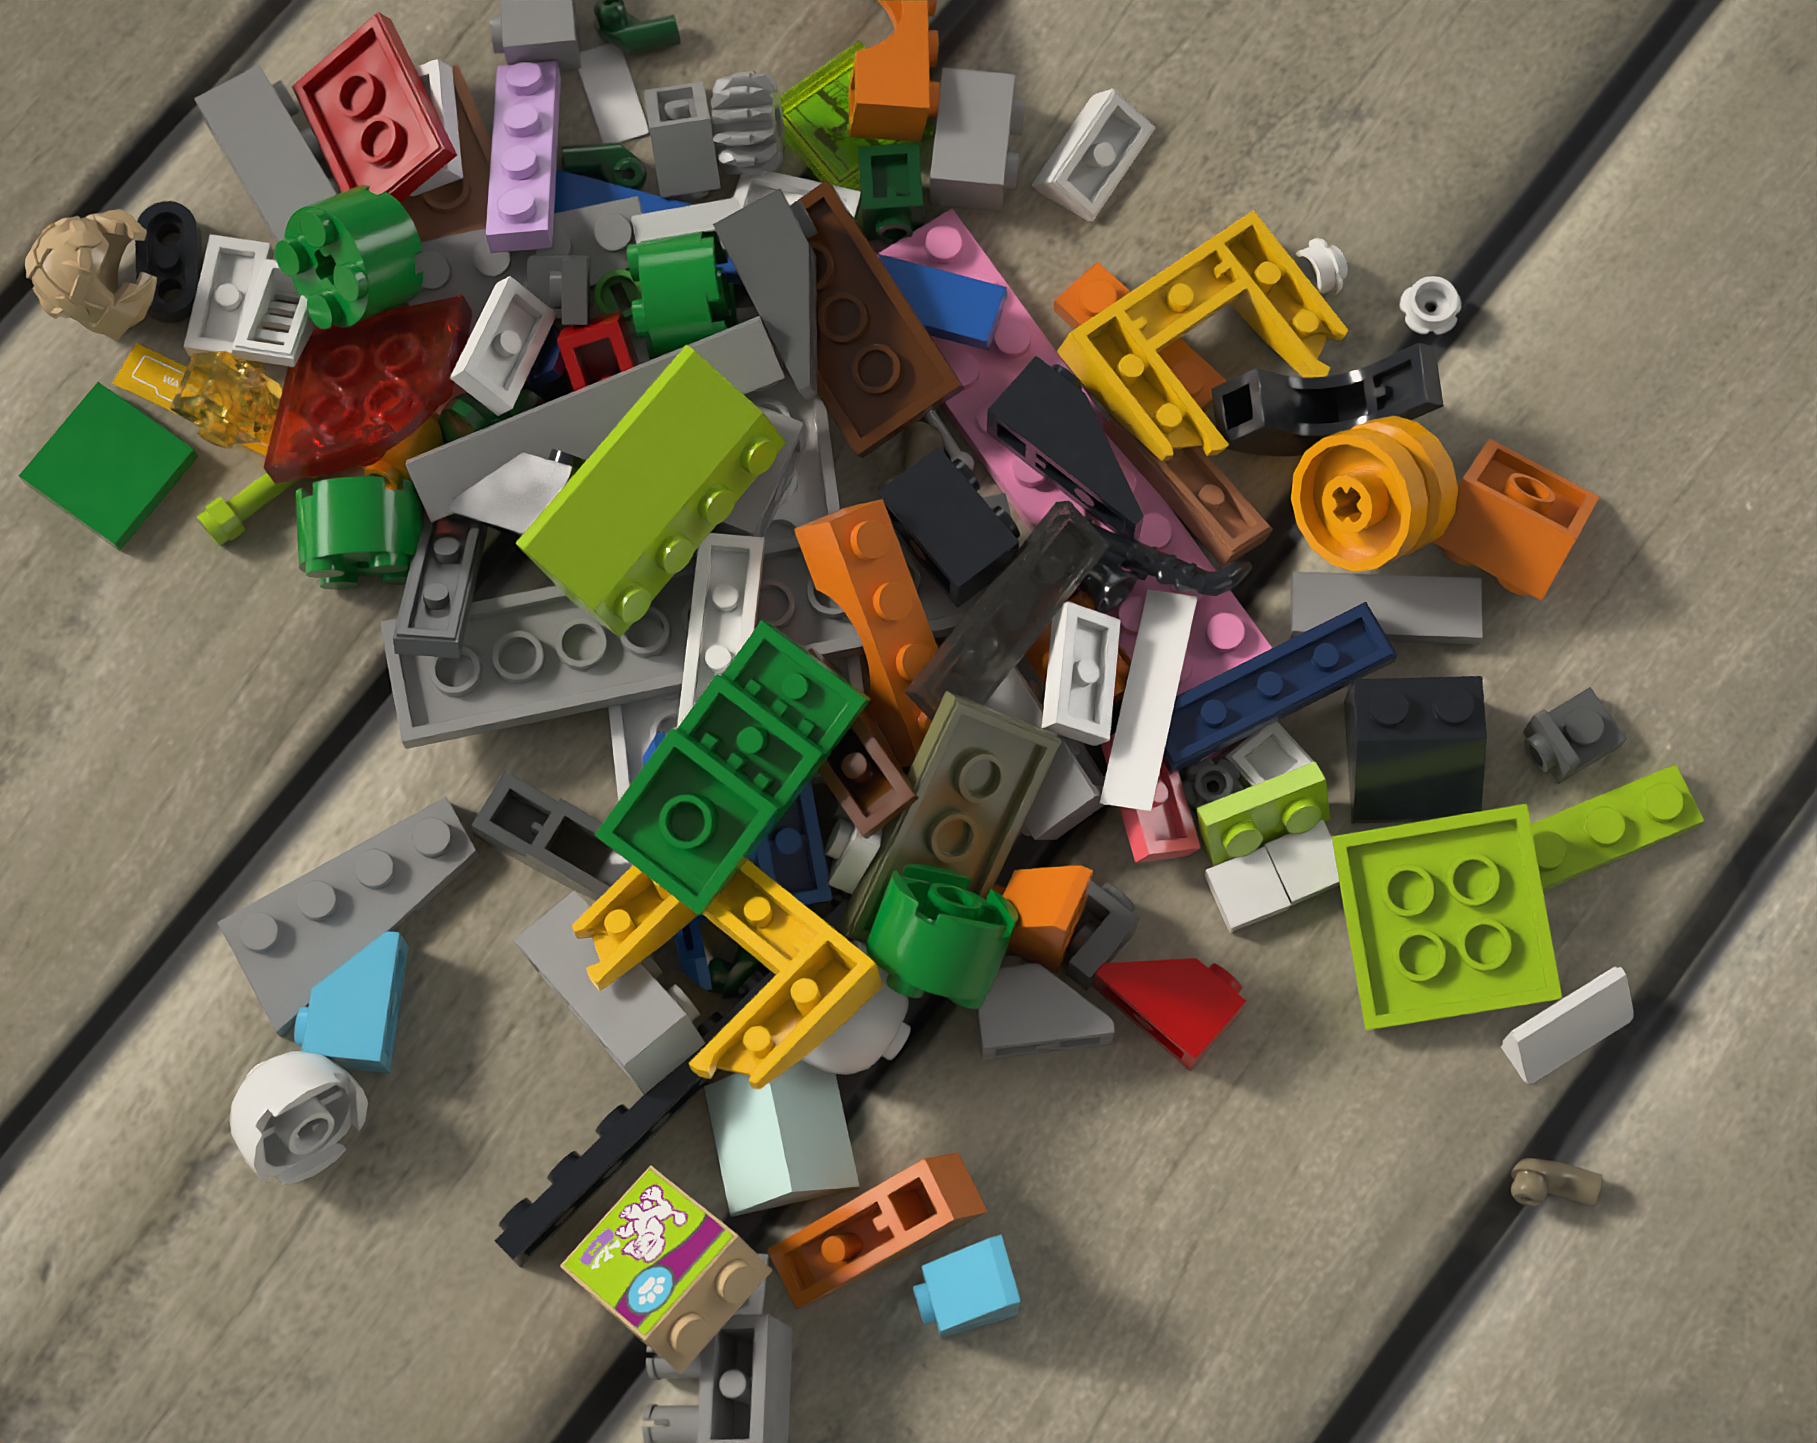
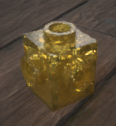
M228 351L193 354L169 409L200 427L198 435L207 442L230 449L233 448L234 444L262 442L263 437L270 432L277 420V405L285 387L264 375L266 368L257 361L239 359Z

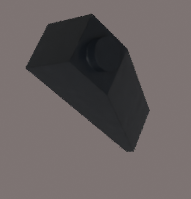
M1036 355L989 407L986 433L1114 533L1131 541L1138 540L1141 534L1144 515L1086 394L1081 390L1082 386L1079 380L1065 367L1059 364H1053L1051 367Z

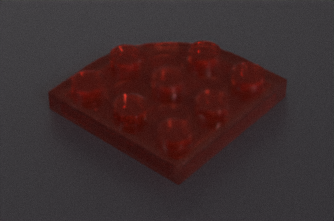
M459 295L385 311L349 327L333 326L328 329H321L315 326L295 367L288 366L263 466L272 481L278 484L333 473L357 465L370 466L378 462L385 455L386 451L415 432L440 405L447 402L453 394L455 383L450 377L467 344L473 310L464 296Z

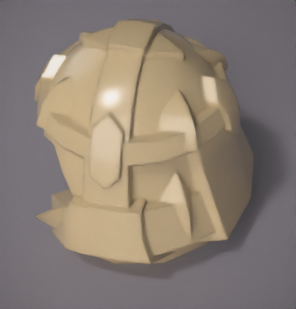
M121 209L91 214L85 218H80L79 216L63 218L48 225L42 230V234L34 242L31 251L25 258L26 278L32 280L34 284L32 289L39 298L43 310L55 319L58 317L72 318L91 332L104 334L117 342L129 327H133L144 319L154 298L157 277L144 272H140L136 284L124 282L117 290L118 269L122 255L132 240L145 241L146 229L131 214Z

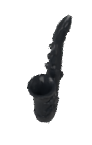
M1069 513L1050 516L1041 524L1036 535L1040 555L1047 561L1049 566L1054 570H1058L1062 573V577L1066 580L1070 579L1079 586L1080 590L1086 592L1093 603L1094 611L1102 614L1111 612L1127 598L1133 590L1137 578L1145 581L1147 576L1150 575L1155 577L1157 582L1161 584L1175 585L1178 591L1194 590L1198 594L1216 597L1232 590L1252 569L1251 563L1245 561L1229 563L1220 567L1218 571H1206L1197 567V564L1193 562L1190 564L1178 559L1177 555H1169L1162 552L1156 546L1151 547L1138 540L1131 541L1093 524L1094 520Z

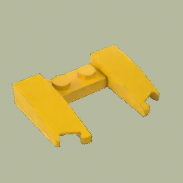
M1253 210L1071 331L1057 353L1091 394L1124 428L1161 461H1169L1174 456L1173 449L1202 446L1206 456H1213L1223 452L1229 444L1159 356L1158 352L1230 304L1254 331L1302 377H1325L1328 375L1331 367L1317 360L1327 338L1340 342L1346 336L1348 329Z
M749 860L746 861L703 915L776 974V976L689 1062V1065L697 1075L710 1079L717 1068L750 1076L749 1083L751 1088L760 1090L810 1054L845 1024L884 986L876 963ZM633 865L571 926L577 939L591 937L593 939L600 962L586 967L592 984L601 992L659 949L698 915Z

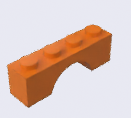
M876 0L888 13L895 31L881 43L856 51L849 82V137L921 142L927 118L936 119L939 110V82L929 81V67H936L939 35L937 30H928V16H935L937 0Z
M881 499L845 507L794 529L816 590L829 596L841 607L861 640L870 672V692L868 697L871 700L866 707L875 719L901 767L912 766L946 691L955 693L884 501Z

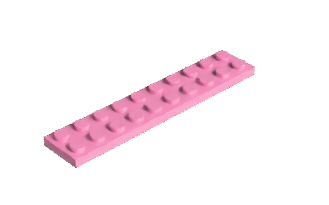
M953 209L948 210L914 231L912 237H905L878 253L1006 287L1008 298L988 351L931 336L965 387L964 390L940 406L1002 493H1006L1007 500L1036 540L1037 532L1044 521L1050 516L1065 513L1086 519L1089 518L1094 520L1093 524L1113 532L986 433L989 407L1036 355L1051 367L1053 364H1059L1069 371L1070 369ZM1082 387L1081 390L1086 394L1103 429L1108 421ZM1104 432L1144 515L1138 541L1151 547L1156 546L1158 550L1169 555H1177L1178 559L1190 564L1193 562L1197 564V567L1206 571H1216L1166 501ZM1148 575L1145 581L1137 578V582L1127 598L1114 610L1105 614L1121 620L1118 644L1126 651L1132 661L1147 590L1198 597L1176 696L1272 649L1231 590L1216 597L1198 594L1194 590L1178 591L1175 585L1161 584L1157 582L1155 577ZM1065 579L1070 588L1075 590L1077 594L1082 591L1076 583L1070 579ZM1243 739L1201 759V761L1206 758L1211 760L1216 758Z

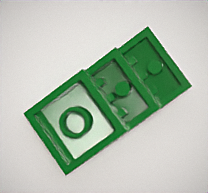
M761 620L723 674L715 675L681 724L669 730L594 835L693 912L701 916L789 809L871 699L771 623Z

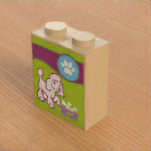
M651 1165L560 1265L598 1303L680 1375L772 1272V1269L734 1231Z

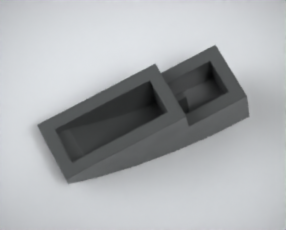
M507 771L504 772L471 825L474 836L547 877L595 901L633 866L594 835L602 825L601 821L561 798L559 801L554 800Z

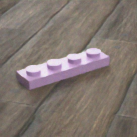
M557 60L533 63L521 62L497 66L486 222V239L490 253L552 248L561 85Z

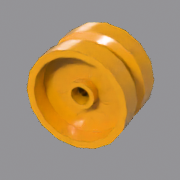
M1397 416L1372 419L1356 425L1350 430L1340 431L1324 437L1305 451L1293 475L1291 501L1297 526L1311 549L1331 565L1357 572L1378 569L1394 562L1401 556H1406L1425 548L1441 537L1455 515L1458 484L1453 462L1435 435L1418 422Z

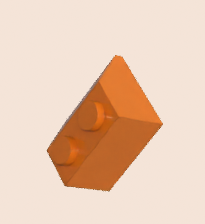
M1489 438L1458 486L1455 515L1444 534L1432 543L1440 546L1443 553L1452 561L1464 566L1475 565L1496 576L1498 582L1508 591L1520 596L1531 595L1542 601L1600 496Z

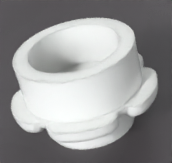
M1315 238L1310 240L1309 247L1297 251L1293 260L1320 295L1336 296L1340 293L1343 280L1347 276L1346 259L1338 247L1334 245L1328 246L1324 239Z
M1429 276L1418 280L1412 287L1404 291L1400 300V309L1403 313H1406L1405 322L1413 331L1419 334H1427L1429 331H1433L1435 334L1440 335L1450 331L1457 322L1455 315L1461 310V300L1456 289L1449 281L1441 277ZM1432 303L1435 305L1436 310L1429 312L1425 309V305Z

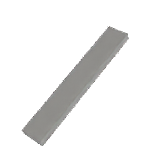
M760 316L688 345L742 394H747L785 378ZM684 347L406 460V468L430 521L434 522L453 514V512L449 511L454 497L522 452L548 459L551 449H555L584 460L588 459Z

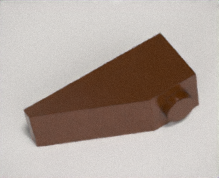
M812 647L807 650L848 681L841 670ZM865 707L819 768L818 772L860 834L868 839L917 801L919 797L867 707Z

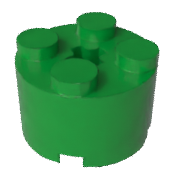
M361 185L296 210L289 218L284 239L278 241L275 245V258L279 268L284 274L291 277L300 297L303 295L308 299L307 310L314 324L321 329H328L333 326H352L411 301L421 289L424 271L415 274L414 255L423 252L419 234L404 207L387 192L376 195L368 190L371 186Z
M715 229L644 240L627 246L630 274L634 282L640 281L642 299L632 301L634 326L638 338L646 337L650 360L739 324L733 282L728 283L723 266L717 267L719 264L729 262L725 252L726 249Z
M342 477L314 482L313 495L311 496L302 487L296 490L299 569L305 572L308 577L320 578V587L323 589L341 590L355 588L358 586V576L382 575V582L385 584L405 585L412 556L416 554L424 520V505L413 481L402 479L403 491L385 489V477Z
M905 865L901 876L897 870L892 873L866 942L867 955L878 966L888 972L886 985L899 994L911 998H921L924 992L927 991L948 997L953 1002L967 1008H981L986 996L991 991L1018 921V913L1015 907L991 888L986 899L969 891L968 888L972 879L957 872L929 865Z

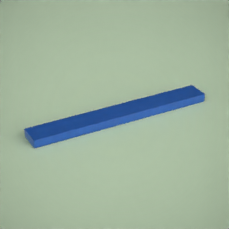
M556 169L554 214L636 196L641 200L643 214L691 206V204L661 198L657 195ZM878 254L931 336L989 350L1008 298L1006 287ZM729 257V263L717 265V267H724L728 282L744 286Z

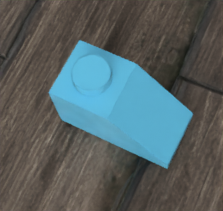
M384 932L311 988L309 1007L301 1006L299 1008L295 1023V1044L302 1046V1051L321 1054L333 1060L344 1069L390 1073L409 945L399 932Z
M1001 1235L988 1238L923 1265L922 1276L924 1283L913 1286L923 1325L936 1322L940 1338L1016 1317L1021 1302Z

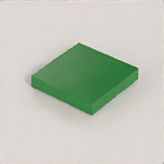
M97 382L20 473L19 477L24 484L118 551H121L198 458V455L191 446Z

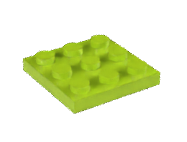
M1527 804L1331 837L1365 1031L1562 999Z

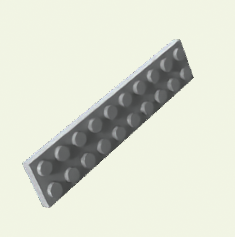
M1006 493L982 497L991 509L1000 506L1011 517ZM793 536L765 542L757 625L761 620L768 621L806 651L812 647L829 661L864 654L865 651L861 640L848 616L833 599L816 590L797 537ZM897 536L934 639L1033 618L1034 608L1020 550L1016 565L957 608ZM697 556L692 557L681 571L674 574L651 601L645 615L634 622L621 638L572 602L556 585L473 602L470 608L460 658L395 654L393 635L398 618L381 621L380 625L401 741L405 749L681 692Z

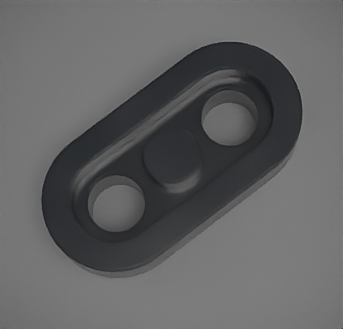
M161 201L146 208L137 220L146 229L147 233L145 241L135 240L136 282L140 272L157 277L154 298L147 313L157 321L177 323L188 319L192 313L202 271L201 231L192 212L186 206L174 201ZM168 234H180V238L176 243L172 245L162 244L163 239ZM171 289L182 290L181 295L176 300H163L167 291Z

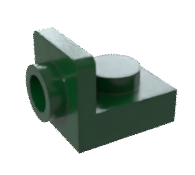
M919 142L858 146L865 236L869 241L880 240L891 244L903 238L912 237L914 231L924 226Z

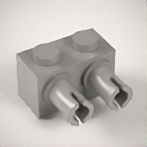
M769 1314L733 1315L681 1375L659 1355V1358H646L647 1372L652 1380H661L662 1378H700L699 1405L659 1406L658 1404H648L643 1414V1420L654 1421V1425L669 1426L642 1427L644 1443H788L793 1328ZM647 1346V1352L655 1353L649 1346Z

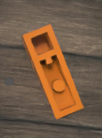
M1081 865L1014 870L1007 888L995 884L993 890L1006 898L1018 913V921L1006 951L1032 963H1039L1044 968L1058 973L1067 954L1066 949L1073 940L1083 918L1093 870Z
M959 1152L920 1160L767 1250L795 1309H800L938 1241L988 1211Z

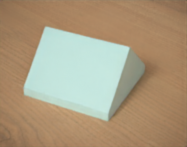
M800 1060L760 1090L751 1088L749 1083L750 1076L740 1073L704 1087L731 1217L860 1189L836 1074L827 1073Z

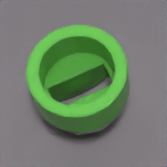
M622 269L612 270L605 273L598 280L595 286L594 298L603 315L620 310L610 289L615 285L622 284L625 296L631 306L632 301L642 299L640 281L634 282L630 271ZM632 307L623 311L625 321L633 319Z

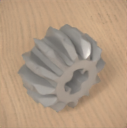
M755 71L738 72L732 74V76L717 79L713 87V97L711 98V122L713 124V140L716 144V157L720 161L721 167L727 175L742 174L743 177L757 176L763 172L775 171L780 168L784 160V150L786 148L784 139L786 128L783 119L784 108L781 105L780 90L777 88L775 79L770 73H755Z

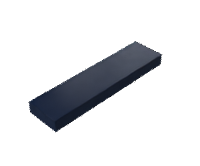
M1367 602L1176 696L1162 758L1169 773L1173 774L1350 685L1353 679H1362L1394 663L1398 655Z

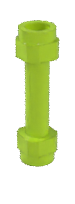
M317 427L308 434L304 433L291 442L290 445L294 450L292 454L229 501L225 502L219 496L205 506V511L196 516L200 524L219 547L228 540H234L246 531L242 524L245 519L308 472H311L317 478L331 467L330 464L339 458L335 448Z

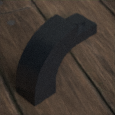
M1422 343L1412 345L1369 366L1348 373L1325 377H1293L1255 368L1211 389L1216 429L1229 444L1226 449L1262 456H1301L1324 437L1340 431L1350 430L1354 426L1369 420L1389 416L1414 420L1444 406L1435 347Z

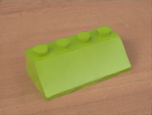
M685 345L515 544L572 602L621 638L634 622L645 615L651 601L674 574L681 571L689 563L693 552L715 526L723 522L730 515L735 503L755 479L772 466L778 452L784 447L786 441L754 403L694 349Z

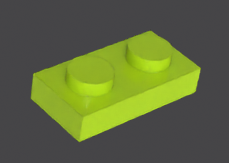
M1315 761L1196 808L1203 849L1213 866L1235 857L1247 856L1268 842L1290 833L1301 834L1315 827L1320 820L1325 822L1331 819L1326 778Z

